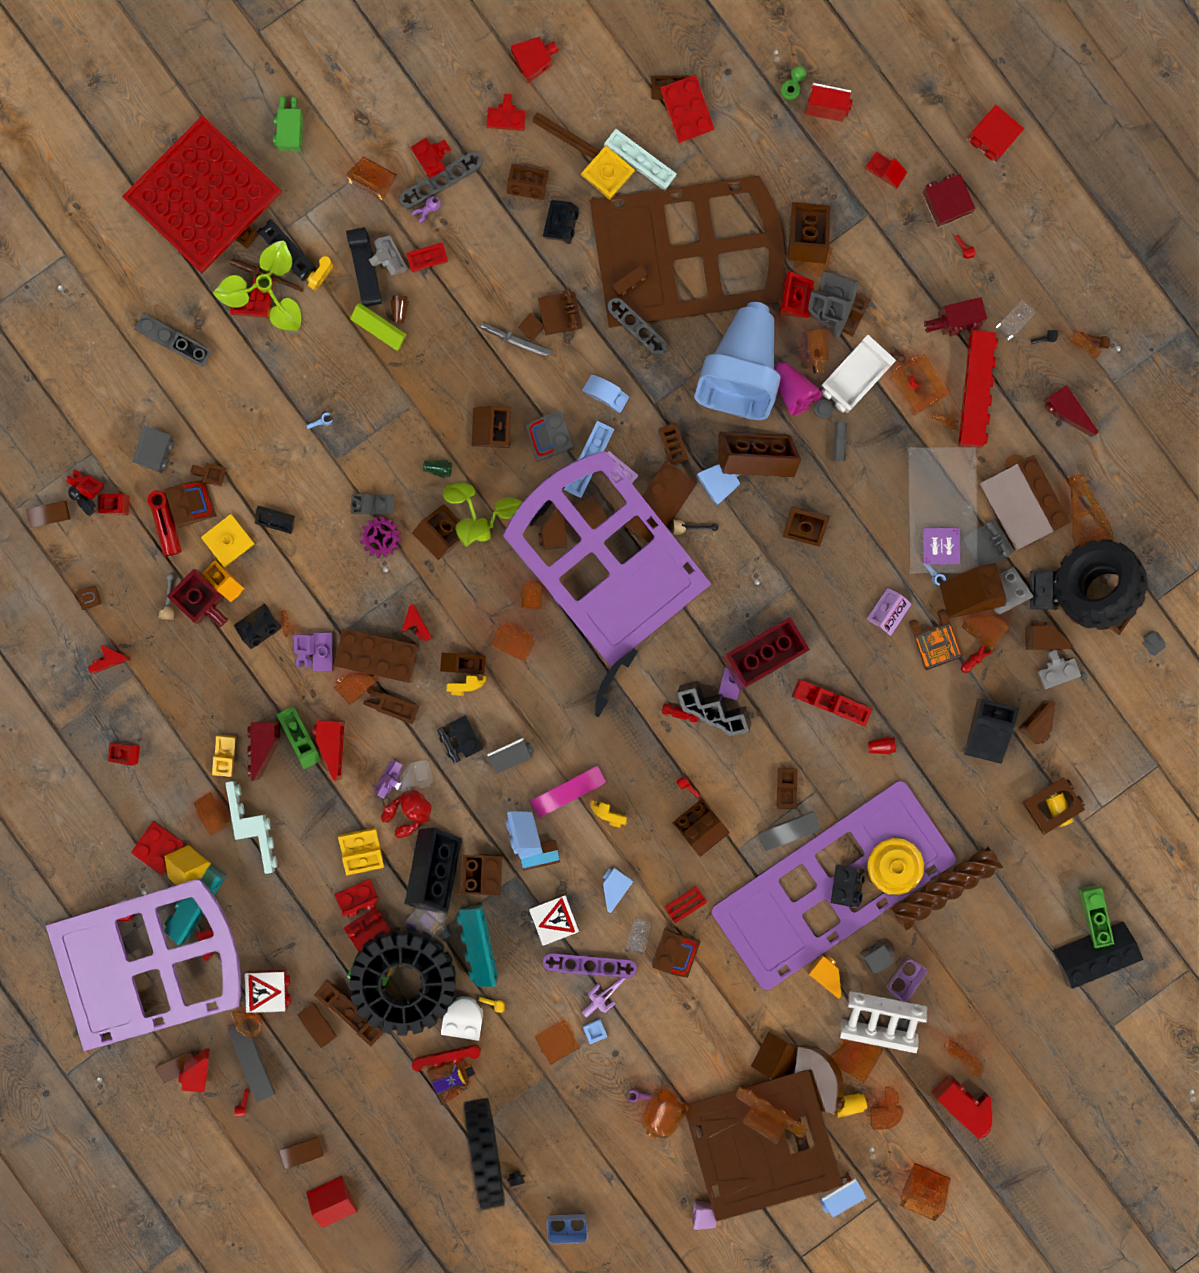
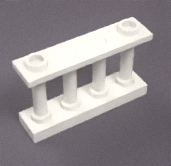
M850 991L848 1007L853 1009L850 1020L842 1019L840 1038L917 1053L918 1034H915L918 1021L926 1023L927 1006ZM860 1010L872 1012L869 1024L857 1022ZM879 1014L891 1016L888 1028L876 1026ZM899 1017L910 1019L907 1032L895 1030Z

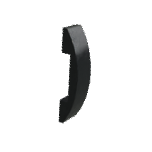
M634 649L620 658L606 674L597 694L595 716H600L608 702L602 696L622 664L628 668L636 656L637 650Z

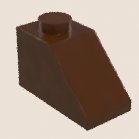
M441 653L440 672L484 675V655Z

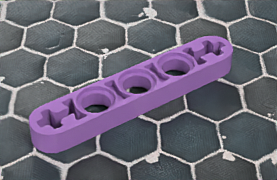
M548 954L543 959L544 968L550 972L632 978L637 971L636 964L630 960L563 954ZM550 957H553L556 962H560L559 958H564L562 961L563 969H558L559 965H553V968H549V964H546V961H549ZM568 959H573L576 962V967L573 970L565 967V962ZM586 961H593L595 963L593 971L585 970L584 964ZM611 962L614 965L615 969L612 973L604 971L603 966L605 963ZM617 963H621L620 967H626L627 964H630V968H633L634 971L627 975L626 971L620 970V974H616L618 969Z

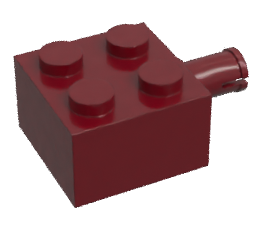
M982 297L944 306L938 312L939 318L924 321V327H926V333L942 329L943 335L949 334V337L959 335L963 330H968V332L978 330L987 320Z
M193 569L167 595L193 623L199 624L205 617L209 616L220 628L228 621V618L217 609V605L225 597L197 569Z

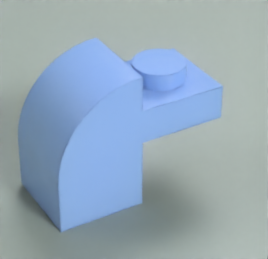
M591 374L582 390L593 399L603 402L621 413L630 397L621 391V388L593 374Z

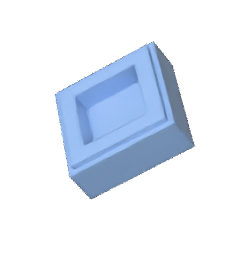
M600 1018L582 1026L589 1044L608 1037Z

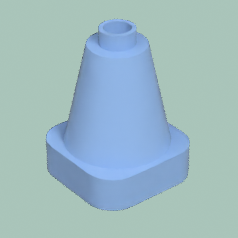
M750 302L747 304V307L739 309L715 353L705 358L694 395L695 400L699 404L751 420L768 418L776 398L781 377L774 370V318L769 313V308L765 304Z

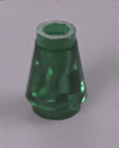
M425 460L423 472L443 479L449 478L452 473V463L448 462V460Z

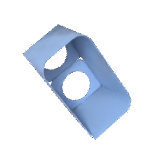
M586 1214L549 1215L547 1220V1238L550 1243H583L587 1240ZM563 1220L565 1223L564 1229L560 1232L554 1231L551 1227L552 1221ZM583 1220V1229L580 1231L573 1230L570 1225L571 1221Z

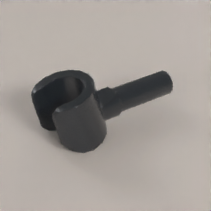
M1048 330L1047 337L1032 339L1031 344L1046 341L1055 342L1058 338V331Z

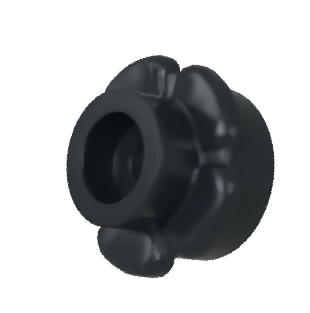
M520 1171L509 1174L510 1178L507 1179L510 1187L525 1183V1175H522Z

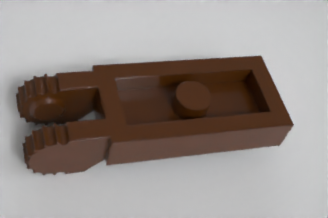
M370 689L368 690L369 695L379 697L381 700L379 705L365 700L363 705L407 723H414L420 706L385 693L381 694Z

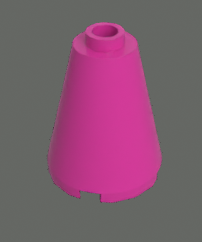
M780 362L774 367V370L781 377L778 389L791 416H797L810 408L809 404L812 401L816 403L822 395L820 389L790 364Z

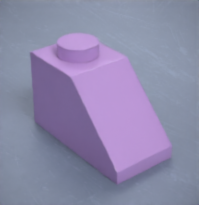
M695 1200L692 1215L693 1228L696 1230L716 1228V1223L720 1221L715 1220L711 1203Z

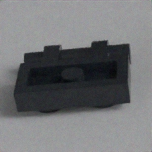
M466 715L449 723L452 731L448 733L444 727L437 729L440 736L439 740L441 743H444L448 751L446 754L449 758L451 757L454 764L461 761L458 753L462 751L467 758L483 750ZM454 736L459 744L457 748H454L450 740Z

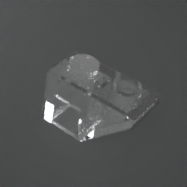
M1022 299L996 328L1010 340L1036 312Z
M430 759L409 763L398 780L401 782L398 788L400 792L410 791L412 786L419 785V789L431 787L430 783L434 782Z

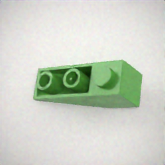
M1095 884L1077 888L1094 947L1099 948L1113 945L1114 940L1102 887Z

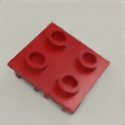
M376 906L343 928L358 952L362 950L363 945L369 939H375L376 934L385 931L387 934L391 930Z

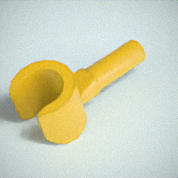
M479 997L478 1001L493 1005L494 1012L502 1013L505 1011L504 1001H494Z

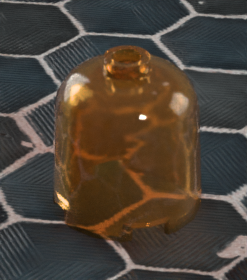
M655 1089L641 1116V1124L646 1130V1134L654 1139L656 1137L668 1138L672 1136L688 1111L686 1103L683 1102L681 1105L676 1101L677 1096L669 1091L661 1089L659 1092Z

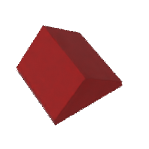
M787 271L779 314L809 318L808 306L814 281L792 271Z
M342 1176L306 1192L311 1215L322 1228L358 1212Z

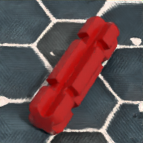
M666 703L663 705L662 714L669 716L671 714L674 718L685 721L689 719V722L697 723L699 717L691 713H686L681 707H671L672 705Z

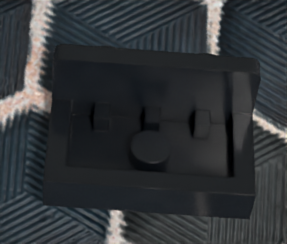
M263 604L234 624L242 641L250 649L258 646L282 628L266 604Z
M836 865L831 903L848 907H859L863 899L861 891L866 878L865 870Z

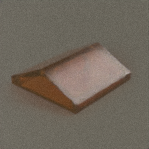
M844 1039L834 1060L840 1069L865 1083L883 1049L877 1045Z

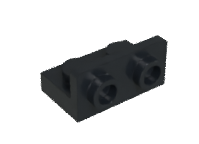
M551 200L542 237L571 244L572 238L575 235L576 220L579 217V207L572 202Z
M1030 571V592L1033 595V598L1030 599L1031 610H1057V606H1060L1054 590L1056 586V571Z

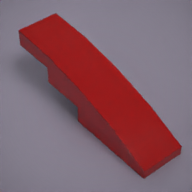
M798 679L791 696L866 727L872 709L800 679Z

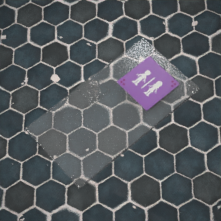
M976 447L908 448L909 573H964L978 567Z

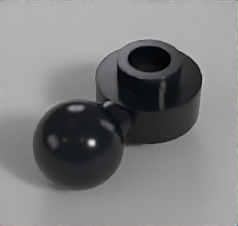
M76 485L68 489V496L72 500H77L78 505L89 517L96 512L94 509L96 507L95 503L90 498L86 499L76 489Z

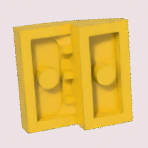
M376 827L338 835L346 876L384 868Z

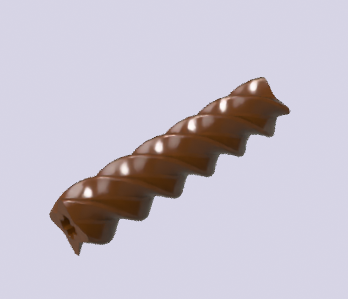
M987 846L985 851L977 852L971 856L969 861L959 863L953 871L942 874L936 882L926 884L920 892L909 895L904 903L891 907V910L904 929L909 930L914 925L915 920L926 919L930 915L931 910L942 909L946 905L947 900L959 898L964 889L976 887L980 879L990 878L995 873L996 868L1001 869L1003 866L995 852L991 851Z

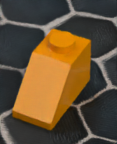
M216 560L202 573L212 586L230 602L237 598L245 589Z
M820 955L807 973L839 999L841 997L839 969L835 966L836 961L829 955L826 957Z

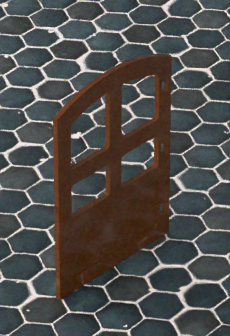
M759 175L669 188L665 191L662 189L614 196L610 200L608 198L590 200L609 328L623 326L608 311V303L613 298H619L625 302L646 323L747 307V304L750 302H759L765 305L778 303L785 271L784 236L775 204ZM740 184V190L730 191L728 185ZM682 192V198L671 200L670 194ZM750 193L762 217L766 231L760 234L715 239L709 199ZM624 201V207L613 208L612 202ZM693 201L700 241L671 246L669 244L664 206L666 204ZM767 247L769 249V263L765 289L728 296L723 295L717 255ZM701 257L703 259L708 297L706 299L679 302L672 262L674 260ZM639 265H642L648 273L647 280L643 283L639 282L638 286L633 290H628L625 296L618 297L612 289V285ZM619 302L611 304L613 312L617 310L621 313L618 315L620 319L628 311L626 308L622 311ZM631 314L625 317L627 325H633L636 321L635 317Z

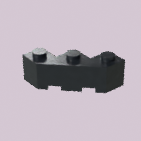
M698 681L680 685L677 695L682 710L686 713L699 717L701 721L723 730L729 736L750 731L752 723L746 706L728 711L722 694L704 698Z

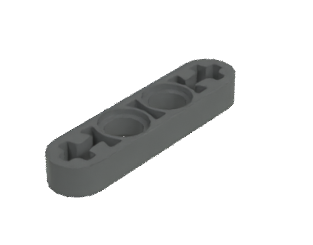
M613 298L609 301L607 308L610 314L655 355L665 352L667 347L665 340L625 302L619 298ZM613 302H619L622 311L625 308L628 310L621 319L618 317L621 314L619 311L615 310L613 312L611 310ZM629 314L633 315L636 319L635 323L631 326L625 323V317ZM643 327L647 328L650 333L646 339L641 338L638 334L639 330ZM653 334L656 336L653 339L655 342L661 341L663 343L661 345L662 351H655L653 349L655 346L652 342L649 345L646 343Z

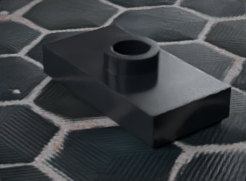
M262 506L257 507L255 524L292 534L295 521L294 515Z

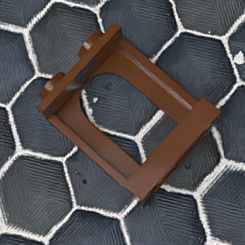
M1063 777L1022 802L1043 835L1085 810L1083 807L1085 806L1084 801L1079 795H1075L1073 792L1074 786L1069 779L1066 780ZM1059 791H1066L1073 802L1072 806L1046 821L1037 804Z

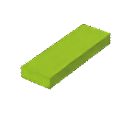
M361 303L356 305L350 320L396 351L401 348L407 335Z

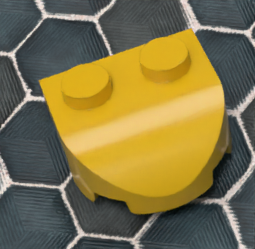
M466 676V684H447V692H451V695H464V692L478 690L486 683L487 676H480V680L477 676Z
M591 800L590 806L599 818L610 821L609 825L621 828V824L626 825L627 816L610 812V803L600 802L599 805H596L597 801Z

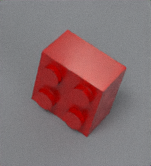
M946 1076L931 1093L966 1127L982 1111L978 1107L980 1103L968 1091L964 1093L966 1089L955 1078L950 1080Z

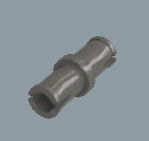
M835 422L834 439H832L834 444L833 461H845V446L848 444V440H846V422Z

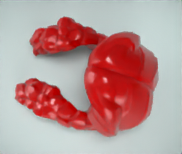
M405 791L383 808L384 811L381 814L382 822L389 823L393 819L400 803L403 814L409 820L416 821L414 824L402 825L396 828L394 836L398 839L410 836L423 823L430 820L431 803L425 799L420 791Z

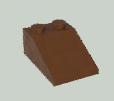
M792 202L788 260L826 264L829 251L830 206Z
M996 562L975 567L939 585L949 619L1006 606V594Z

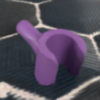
M632 1089L629 1093H635L637 1097L635 1099L629 1098L628 1100L630 1102H636L638 1099L655 1100L656 1095L639 1093L636 1089Z

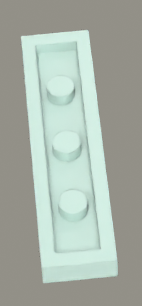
M617 129L614 130L604 143V146L609 147L626 163L664 191L677 175Z

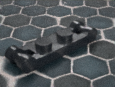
M270 218L266 222L267 225L263 228L260 227L257 233L269 246L279 241L286 242L292 257L291 270L303 282L307 278L306 276L317 268ZM274 230L275 233L269 237L267 234ZM303 262L306 266L300 270L297 266Z

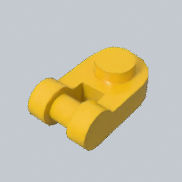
M327 256L320 259L319 268L316 272L313 271L307 279L309 282L308 286L314 291L320 287L333 269V263Z

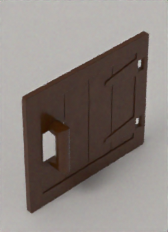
M809 1070L684 1106L716 1221L843 1186ZM806 1116L814 1148L809 1147L801 1117ZM787 1121L791 1124L798 1152L793 1154L790 1153L782 1123ZM701 1125L703 1137H697L694 1126ZM718 1185L720 1197L714 1198L711 1186Z

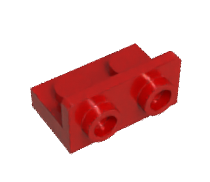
M371 879L335 894V898L342 911V917L347 915L348 918L359 914V909L365 907L368 910L377 906L375 902L380 900Z

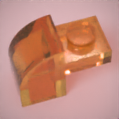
M892 1086L884 1087L885 1106L870 1107V1124L873 1130L893 1128L902 1119L903 1108L901 1105L896 1106L899 1103L898 1092H895Z

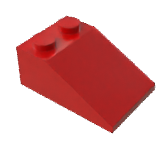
M320 720L313 726V736H316V742L332 780L337 781L342 776L345 722Z

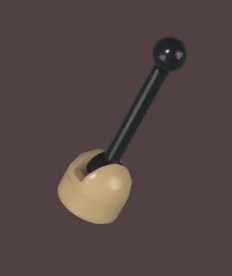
M682 520L672 521L673 535H681L686 529H712V531H717L719 528L717 524L699 526L686 525Z

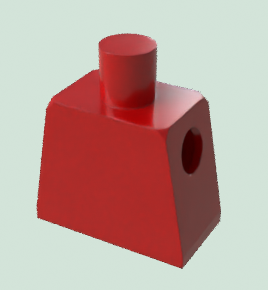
M540 37L510 46L511 53L527 84L552 66L550 56L559 52L554 41L544 46Z

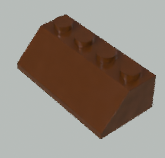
M719 431L718 463L723 474L795 477L801 458L791 435Z
M665 461L642 497L666 528H668L697 483L681 470ZM634 516L623 525L624 528L647 543L654 538L652 532L639 516ZM651 516L646 520L652 529L658 525Z

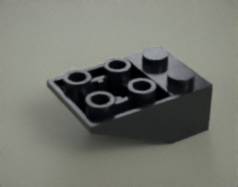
M977 699L964 755L1002 764L1016 724L1019 708Z

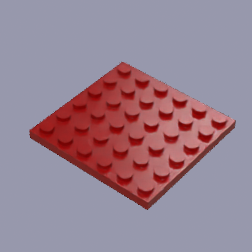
M202 115L122 197L202 274L267 209L282 191Z

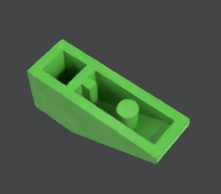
M294 706L276 714L303 769L320 762L319 754Z

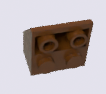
M487 406L473 408L471 446L510 448L511 407Z
M703 799L699 800L672 822L700 857L730 833Z
M463 855L461 894L500 895L503 855Z

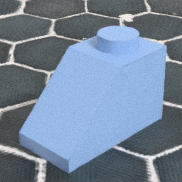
M616 867L612 870L608 869L602 877L605 879L603 886L607 911L610 913L633 883L631 878Z

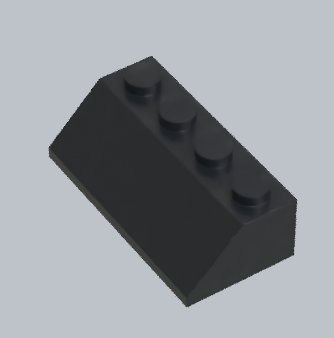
M437 828L418 830L404 904L421 910L448 913L461 838Z
M1123 921L1110 926L1114 940L1113 945L1095 948L1091 935H1088L1052 950L1065 983L1069 988H1077L1144 960L1136 940Z

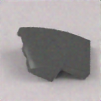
M826 270L822 274L820 289L811 292L808 311L833 333V337L838 338L851 312L859 281Z

